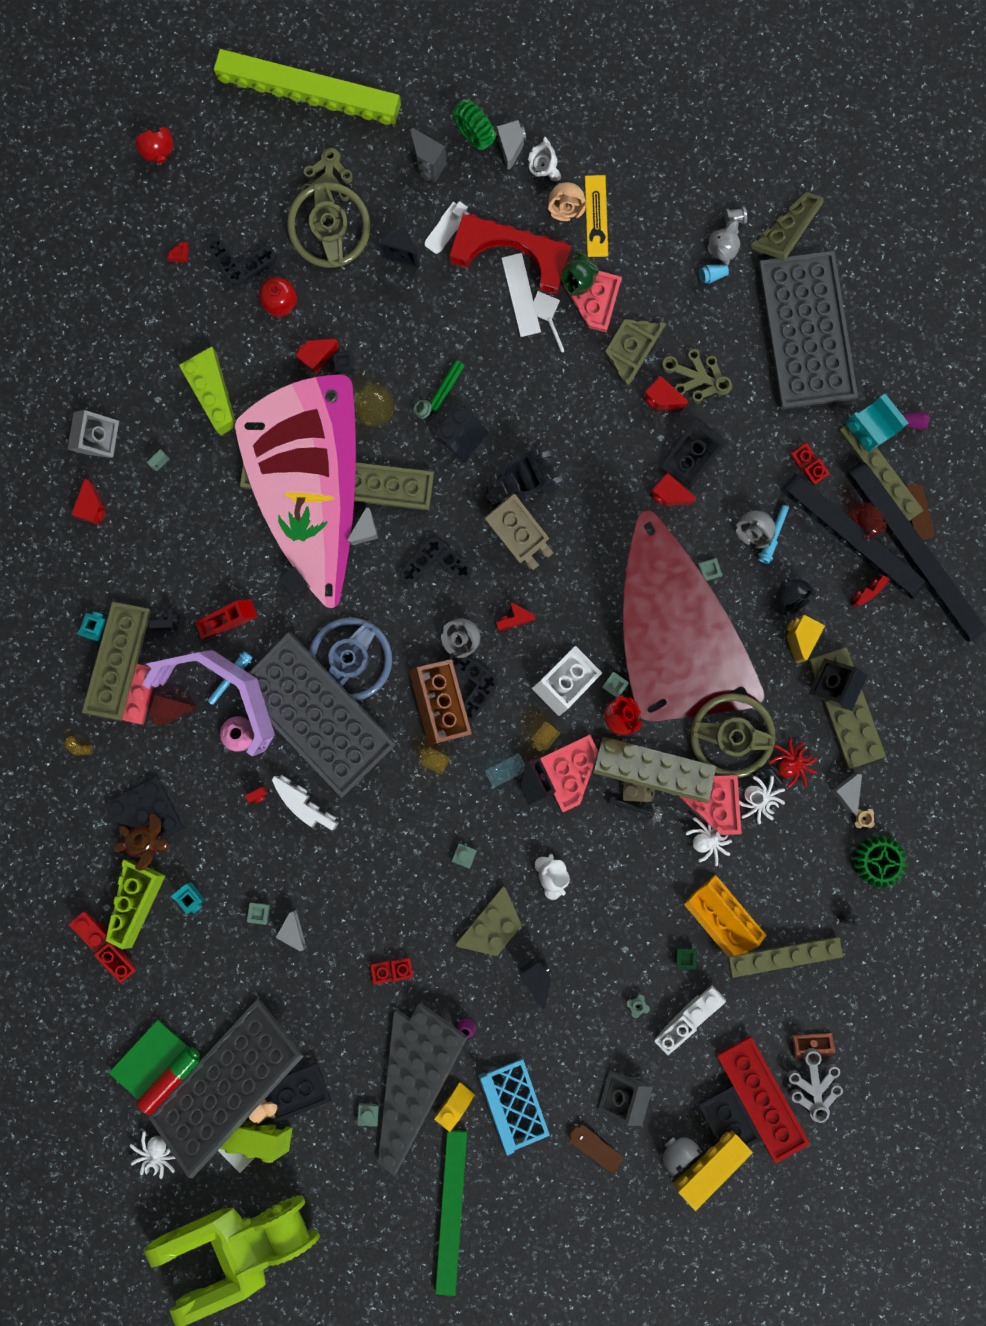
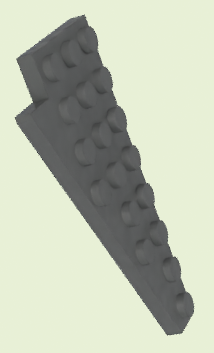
M422 1003L418 1004L411 1019L399 1010L395 1011L393 1016L378 1164L392 1175L398 1172L468 1038L467 1035Z

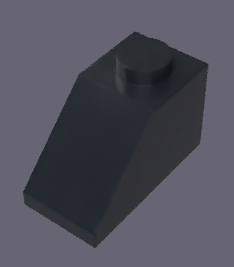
M540 757L526 763L521 783L523 796L529 805L556 792Z

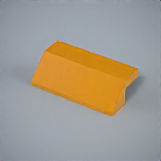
M716 875L696 890L684 904L727 957L748 953L750 950L758 947L766 937L763 930Z

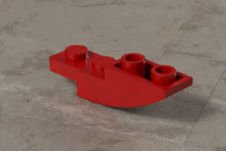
M86 910L82 911L68 924L95 952L94 956L120 984L136 971L124 950L106 941L108 930L100 921L97 923Z

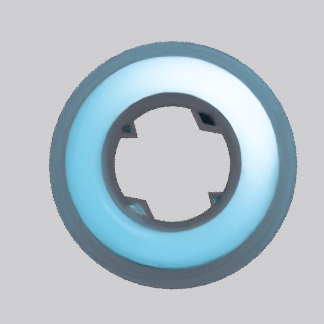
M726 264L704 265L703 268L699 269V278L702 283L710 284L729 274Z

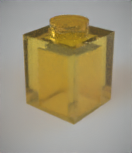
M545 721L531 738L533 741L531 745L540 752L542 749L547 751L561 733Z
M429 747L428 750H423L419 760L422 761V766L443 775L451 757Z

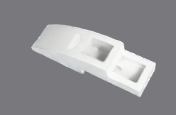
M283 775L273 777L272 781L277 792L287 807L297 817L311 827L315 826L316 822H319L330 830H335L338 822L335 821L336 817L328 812L323 814L318 811L320 807L312 802L307 804L306 802L310 796L306 794V789L299 785L294 787L289 784L291 780Z
M711 985L700 996L697 995L669 1022L654 1039L655 1043L669 1055L696 1032L697 1027L726 1002V999Z

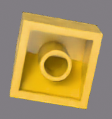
M806 615L791 620L787 627L789 631L787 639L796 663L808 660L825 625Z

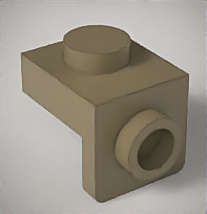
M624 781V801L652 802L655 789Z

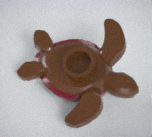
M150 814L149 828L140 826L131 831L125 826L119 828L120 834L124 837L122 842L116 844L113 850L117 853L125 850L132 857L141 858L135 866V869L138 871L144 870L152 862L153 853L157 850L166 851L170 848L168 841L158 838L161 822L155 814Z

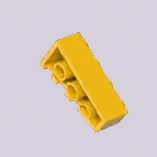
M733 1130L730 1133L726 1132L715 1146L711 1147L704 1156L676 1179L673 1184L678 1193L696 1211L753 1152Z

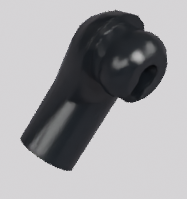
M761 767L755 772V776L761 781L770 780V777L774 776L773 785L775 788L783 783L772 768Z

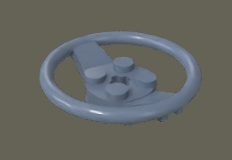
M341 618L327 624L317 633L311 643L309 652L316 659L318 646L330 631L346 625L360 626L349 639L337 641L329 652V663L331 665L329 673L343 687L349 678L361 675L366 669L369 658L367 650L374 636H376L383 647L385 656L384 668L374 685L365 691L350 694L355 701H359L375 694L386 682L392 667V651L386 636L374 624L359 618ZM353 654V661L345 663L346 659H344V656Z

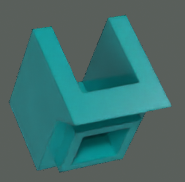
M94 611L92 614L86 613L77 634L101 642L107 620L103 619V614ZM96 621L94 631L90 630L92 622Z
M192 882L185 884L171 896L186 914L191 912L195 914L203 907L201 903L205 901ZM188 894L194 900L191 905L184 899Z

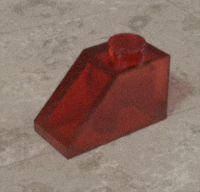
M155 695L148 717L154 719L153 723L165 725V722L173 723L195 711L196 706Z

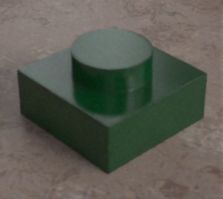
M676 948V968L696 969L697 949Z

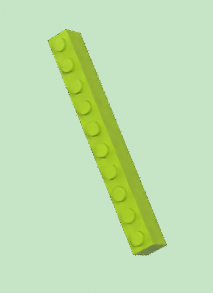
M223 49L219 50L214 67L217 79L223 83H234L239 87L253 88L261 93L269 92L277 97H288L296 102L304 101L312 106L326 107L331 111L339 110L347 115L362 116L366 120H377L385 125L396 124L401 106L400 95Z

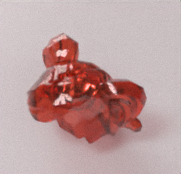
M866 502L863 506L858 504L855 509L847 514L849 518L867 531V535L870 538H874V536L884 532L887 528V522H883L882 512L873 506L871 502Z

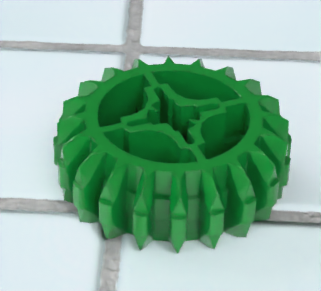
M464 99L456 104L452 110V118L461 134L477 149L484 150L488 148L496 139V133L491 125V121H489L478 105H475L474 102L468 99Z
M874 835L873 841L870 838H866L867 845L860 843L863 849H856V852L860 855L859 857H854V860L859 861L858 864L854 865L855 868H860L857 875H863L861 879L863 882L868 881L869 886L875 884L876 888L879 889L882 885L884 888H888L889 883L895 886V879L898 881L902 880L899 874H906V871L902 870V868L908 867L907 863H903V860L908 859V857L901 855L905 849L899 848V842H894V839L891 837L887 839L884 835H881L880 839ZM878 847V849H876L875 855L872 857H868L869 853L874 848ZM886 847L892 852L894 860L889 859ZM883 859L884 861L889 863L878 864L877 862H873V860L878 861ZM867 863L873 865L874 872H876L875 876L870 873ZM893 867L892 871L883 877L887 868Z

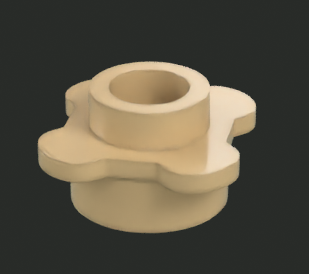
M858 809V814L854 813L856 816L855 826L857 828L874 827L873 810L867 809L862 811Z

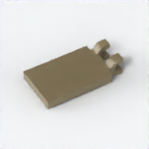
M514 493L484 517L485 521L519 563L524 560L530 569L534 570L539 566L532 557L538 550L547 558L553 554V551L545 543L549 540V537Z

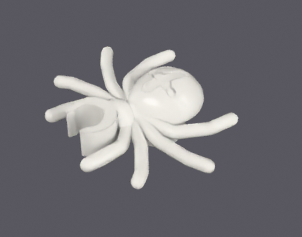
M753 776V779L759 782L763 790L758 786H749L745 790V799L752 805L743 803L740 800L739 804L743 807L754 809L742 815V818H746L758 810V824H761V811L770 820L774 819L767 813L774 814V811L769 809V807L776 805L779 808L777 802L782 805L785 804L783 800L775 796L772 797L780 792H784V788L770 793L774 776L770 777L768 790L759 778Z
M694 817L693 820L704 831L702 829H692L687 831L686 835L702 833L695 836L693 847L701 853L710 850L705 857L700 858L698 861L703 862L708 859L714 850L715 866H718L717 849L729 856L730 853L720 846L730 844L732 840L720 842L726 840L728 835L721 837L715 829L712 828L711 830L709 824L707 830L704 824Z
M144 1131L141 1142L145 1152L130 1144V1147L135 1152L146 1156L131 1162V1165L145 1160L142 1163L140 1175H143L144 1169L147 1175L149 1167H153L155 1169L154 1175L160 1169L159 1178L162 1179L164 1173L163 1164L172 1173L175 1172L174 1168L165 1161L175 1159V1157L166 1156L170 1153V1150L168 1148L165 1152L166 1143L161 1136L152 1137L146 1148V1132Z

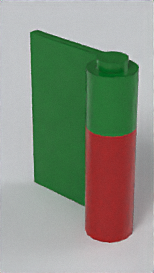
M158 1019L109 1074L138 1099L136 1104L142 1112L151 1115L200 1062V1053L195 1048H190Z

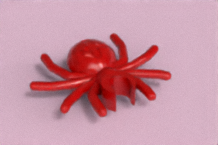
M792 738L789 739L790 753L784 748L774 745V748L779 749L786 755L774 757L769 761V764L784 758L778 765V773L784 778L795 775L792 782L787 785V788L795 784L800 773L803 778L804 787H807V780L803 770L817 774L816 770L805 767L814 763L817 758L814 757L810 760L812 755L803 758L802 753L807 749H799L805 745V742L800 743L793 751Z

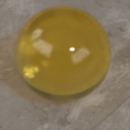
M367 384L359 388L353 397L355 417L362 424L377 427L385 424L392 417L394 399L389 390L384 386Z

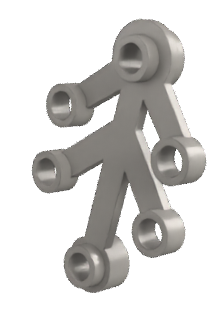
M809 1048L804 1052V1059L809 1065L811 1084L801 1078L796 1070H791L788 1073V1079L792 1084H797L813 1096L814 1103L805 1098L799 1089H793L790 1096L795 1103H800L810 1110L809 1114L814 1121L823 1123L829 1118L830 1105L843 1093L839 1083L831 1084L835 1078L839 1077L840 1069L837 1065L830 1064L827 1067L826 1076L820 1082L817 1065L821 1062V1055L816 1049ZM814 1053V1056L812 1058L808 1057L810 1054ZM832 1069H837L835 1073H831ZM793 1075H797L796 1079H791ZM830 1085V1087H829L830 1093H829V1094L827 1095V1097L822 1101V1094H823L824 1091L827 1089V1087ZM834 1088H839L837 1092H833ZM795 1094H800L798 1098H794Z

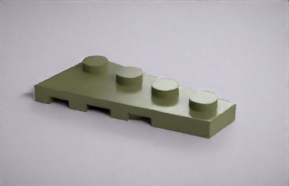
M808 192L804 193L784 216L781 215L776 220V224L771 229L768 228L763 232V236L758 241L755 240L751 244L752 249L785 261L823 204V197Z

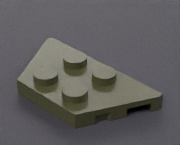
M625 319L612 339L605 354L627 387H629L665 328L666 323L636 322Z
M504 886L456 943L457 947L498 956L520 929L522 924Z

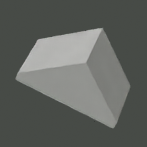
M367 507L347 540L351 545L378 539L372 512Z
M852 774L832 790L850 813L858 814L862 774Z
M293 910L287 916L276 938L302 951L307 947L297 910Z

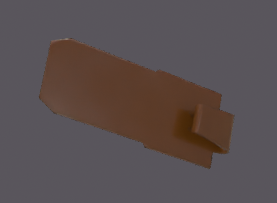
M917 483L905 485L924 510L911 519L914 529L922 540L934 537L935 531L929 514L923 485L918 486Z
M583 1124L579 1128L575 1125L569 1133L571 1137L569 1142L585 1155L590 1156L608 1171L615 1172L624 1161L618 1152L608 1146Z

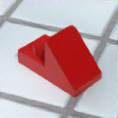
M510 602L514 617L511 618L510 615L499 618V622H496L499 632L535 621V615Z

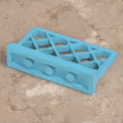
M523 1059L478 1075L506 1155L514 1153V1150L550 1136ZM520 1065L523 1071L520 1079L510 1076L512 1069ZM497 1074L506 1076L501 1087L494 1084L492 1076ZM508 1078L518 1082L514 1093L504 1089ZM521 1084L529 1089L526 1099L517 1095ZM503 1091L512 1095L508 1106L500 1102ZM515 1097L525 1101L520 1112L511 1108ZM528 1103L535 1106L536 1111L533 1117L524 1114ZM509 1110L519 1114L515 1125L507 1122L506 1117ZM522 1116L531 1120L527 1131L517 1127ZM534 1122L541 1124L544 1132L538 1135L530 1133ZM517 1129L525 1133V1136L521 1142L515 1144L513 1136Z

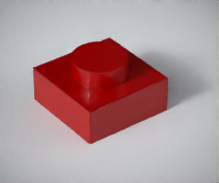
M261 787L245 795L248 803L254 801L257 804L265 800V795L269 794L266 787Z

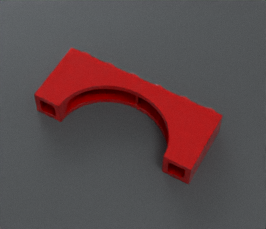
M474 214L462 215L450 253V263L468 268L474 257L485 249L496 246L516 248L527 254L538 267L541 278L539 290L558 294L561 285V273L567 265L571 252L570 245L564 241L550 240L549 237L544 235H533L527 230H516L510 225L503 226L490 219H479Z

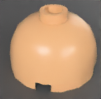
M565 182L556 185L552 189L548 199V209L553 218L560 221H570L569 217L576 216L577 219L584 213L586 208L585 196L578 185Z

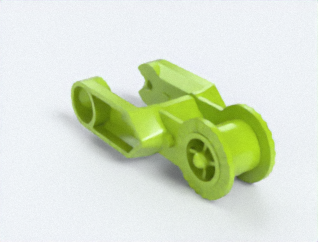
M297 1195L285 1201H280L251 1219L249 1217L242 1219L234 1208H222L168 1232L149 1243L143 1251L151 1268L211 1241L226 1276L221 1281L205 1288L191 1291L177 1299L176 1306L169 1310L174 1325H188L245 1300L266 1284L264 1269L271 1265H279L287 1260H292L316 1244L320 1238L318 1230H307L299 1212V1209L305 1204L304 1197Z

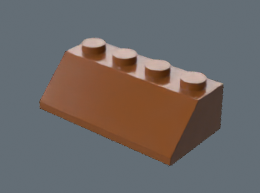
M452 659L410 670L409 673L428 745L471 735Z

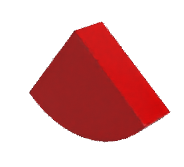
M181 242L170 250L167 257L168 261L188 262L189 243Z

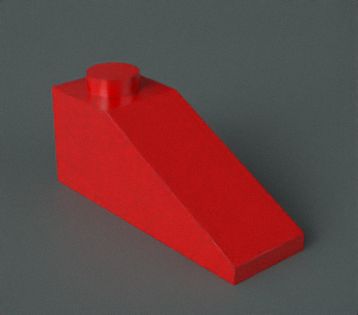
M251 599L238 600L195 623L201 640L245 624L257 618V614Z

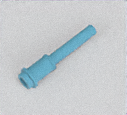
M782 505L776 519V532L772 542L758 554V560L762 563L769 564L773 560L772 555L778 544L776 540L789 510V507L786 505Z
M245 651L239 653L240 656L234 663L243 670L249 663H252L251 660L253 659ZM224 679L207 701L214 705L231 682Z

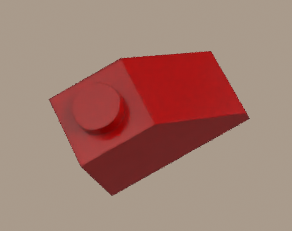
M335 339L307 341L305 345L302 344L297 349L295 356L302 365L316 375L332 357V354L340 347Z
M661 376L647 389L643 396L645 403L650 408L654 407L656 410H682L689 402Z
M668 473L650 493L652 499L657 504L664 506L692 505L696 500L694 495Z
M84 479L71 515L99 525L100 521H103L105 517V506L95 485L89 480Z

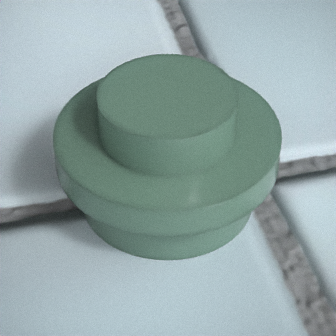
M419 400L414 405V413L420 419L426 418L431 412V403L427 400Z

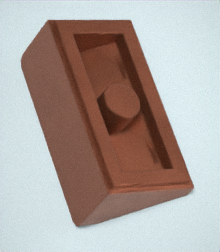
M832 1033L792 1036L795 1060L804 1059V1052L809 1048L816 1049L820 1053L821 1058L833 1057L836 1053ZM814 1053L810 1054L808 1057L812 1058L814 1056Z

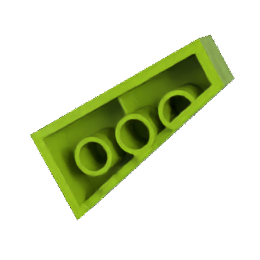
M210 347L179 366L215 430L221 436L234 429L236 421L218 361V355L214 348Z
M132 859L123 860L122 862L123 870L121 876H119V888L114 900V912L111 915L106 937L107 942L121 949L133 947L165 878V875L149 867L141 871L136 870L135 866L138 862Z
M244 1121L220 1149L225 1150L228 1154L240 1153L245 1158L256 1157L261 1158L263 1162L271 1163L289 1152L293 1127L285 1126V1129L281 1130L275 1129L276 1125L274 1124L256 1126V1123L253 1121Z

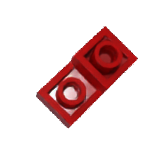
M803 443L789 453L798 468L813 485L830 474L821 459L816 458L808 443Z
M884 575L874 578L869 588L866 587L861 591L858 590L852 598L854 602L851 606L855 608L871 600L885 587L890 579Z
M410 958L370 964L374 985L413 978Z

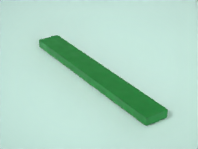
M464 1130L447 1131L436 1295H456L467 1131Z

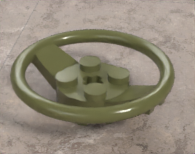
M323 182L309 186L295 198L288 213L287 228L291 243L305 260L320 267L334 268L350 263L364 250L370 235V218L365 204L354 191L338 183ZM330 190L348 196L356 204L362 217L363 231L361 239L356 248L345 257H343L342 238L347 230V217L344 210L335 204ZM313 193L315 195V208L309 215V225L316 239L322 242L328 260L317 258L306 251L299 242L295 231V217L298 208ZM327 218H330V221H334L330 227L323 224Z
M723 694L709 700L696 714L691 727V745L698 761L710 765L713 764L704 756L698 738L715 743L720 750L731 756H743L750 750H764L761 757L753 765L745 769L731 771L716 766L715 775H737L738 778L753 774L767 762L774 749L775 727L770 714L757 700L743 694ZM739 701L752 706L760 713L765 721L768 734L755 730L748 720L739 717H729L723 719L720 723H703L701 721L714 706L723 702ZM737 731V735H740V738L733 742L731 736Z

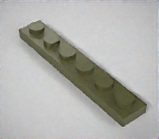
M847 425L839 430V433L861 462H865L871 468L909 521L924 511L877 447L868 453Z
M832 937L728 956L727 962L729 975L734 978L841 958L843 954L840 937Z

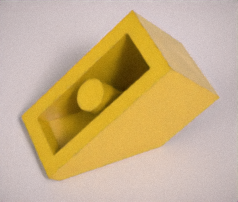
M459 1082L436 1111L434 1120L450 1132L463 1116L475 1093Z

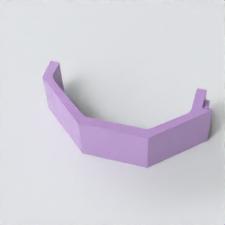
M213 650L146 664L151 669L145 673V680L142 685L148 689L151 686L158 687L159 684L164 686L177 664L190 661L200 662L237 686L254 732V739L246 752L251 756H255L266 751L275 734L257 678Z

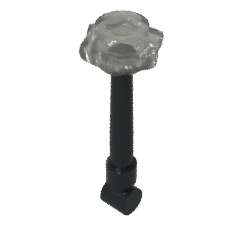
M609 796L607 803L615 804L620 808L623 807L649 815L653 825L656 822L660 823L663 811H660V806L649 811Z

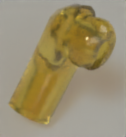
M74 736L66 738L64 742L65 748L76 756L93 754L92 745L80 746L76 743L77 740Z

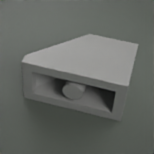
M518 120L497 126V138L507 170L511 169L523 148L524 138H526L525 129L520 127Z

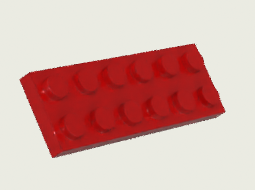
M751 1036L716 1054L775 1164L810 1145Z

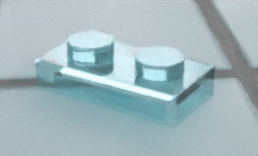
M518 753L485 770V773L493 788L524 773L526 765Z

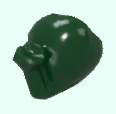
M580 251L576 253L574 260L570 261L563 268L561 281L570 295H583L595 283L599 268Z

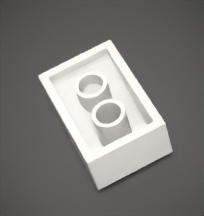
M575 646L532 689L560 716L589 688L602 672Z

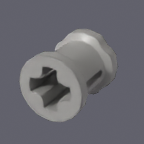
M745 206L735 210L725 209L726 225L731 220H737L738 223L742 222L743 224L747 223Z

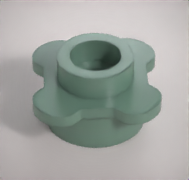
M638 995L632 1000L629 999L627 1001V1007L631 1009V1015L634 1018H638L639 1015L648 1013L650 1010L644 1001L645 997L643 995Z

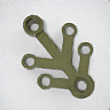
M325 149L319 162L314 166L305 167L304 174L309 180L314 179L316 173L325 168V173L313 183L304 184L302 191L317 183L332 182L340 184L333 175V168L341 175L344 183H350L353 180L351 171L346 170L339 162L340 154L336 149ZM329 155H333V156H334V157L331 158V159L327 158ZM308 171H313L311 175L307 174ZM346 174L350 175L347 179L344 178ZM338 192L342 201L350 199L348 196L343 197L342 193Z
M696 349L690 350L687 355L688 360L693 362L696 371L678 365L676 358L668 356L663 360L662 369L664 372H676L693 379L687 383L676 385V390L678 387L683 389V392L680 393L682 396L686 391L704 383L711 386L703 391H695L692 395L694 403H700L703 398L714 393L726 395L732 389L731 380L728 377L722 376L717 365V359L714 356H709L705 361V366L711 369L714 378L707 375L699 358V351ZM695 353L697 357L692 358L690 354ZM708 360H713L714 365H710ZM666 364H671L672 368L668 369ZM719 384H724L725 389H721ZM695 394H699L701 399H696Z

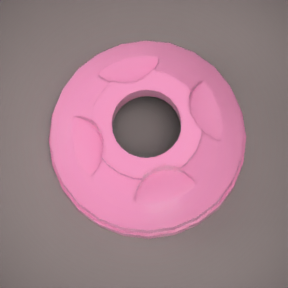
M236 716L224 722L220 730V737L222 743L228 749L244 751L249 748L254 739L250 720ZM233 728L241 730L239 739L231 737L230 732Z

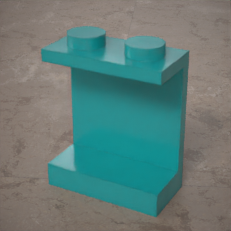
M886 394L880 396L872 405L860 413H854L845 422L849 430L856 436L868 453L909 424Z

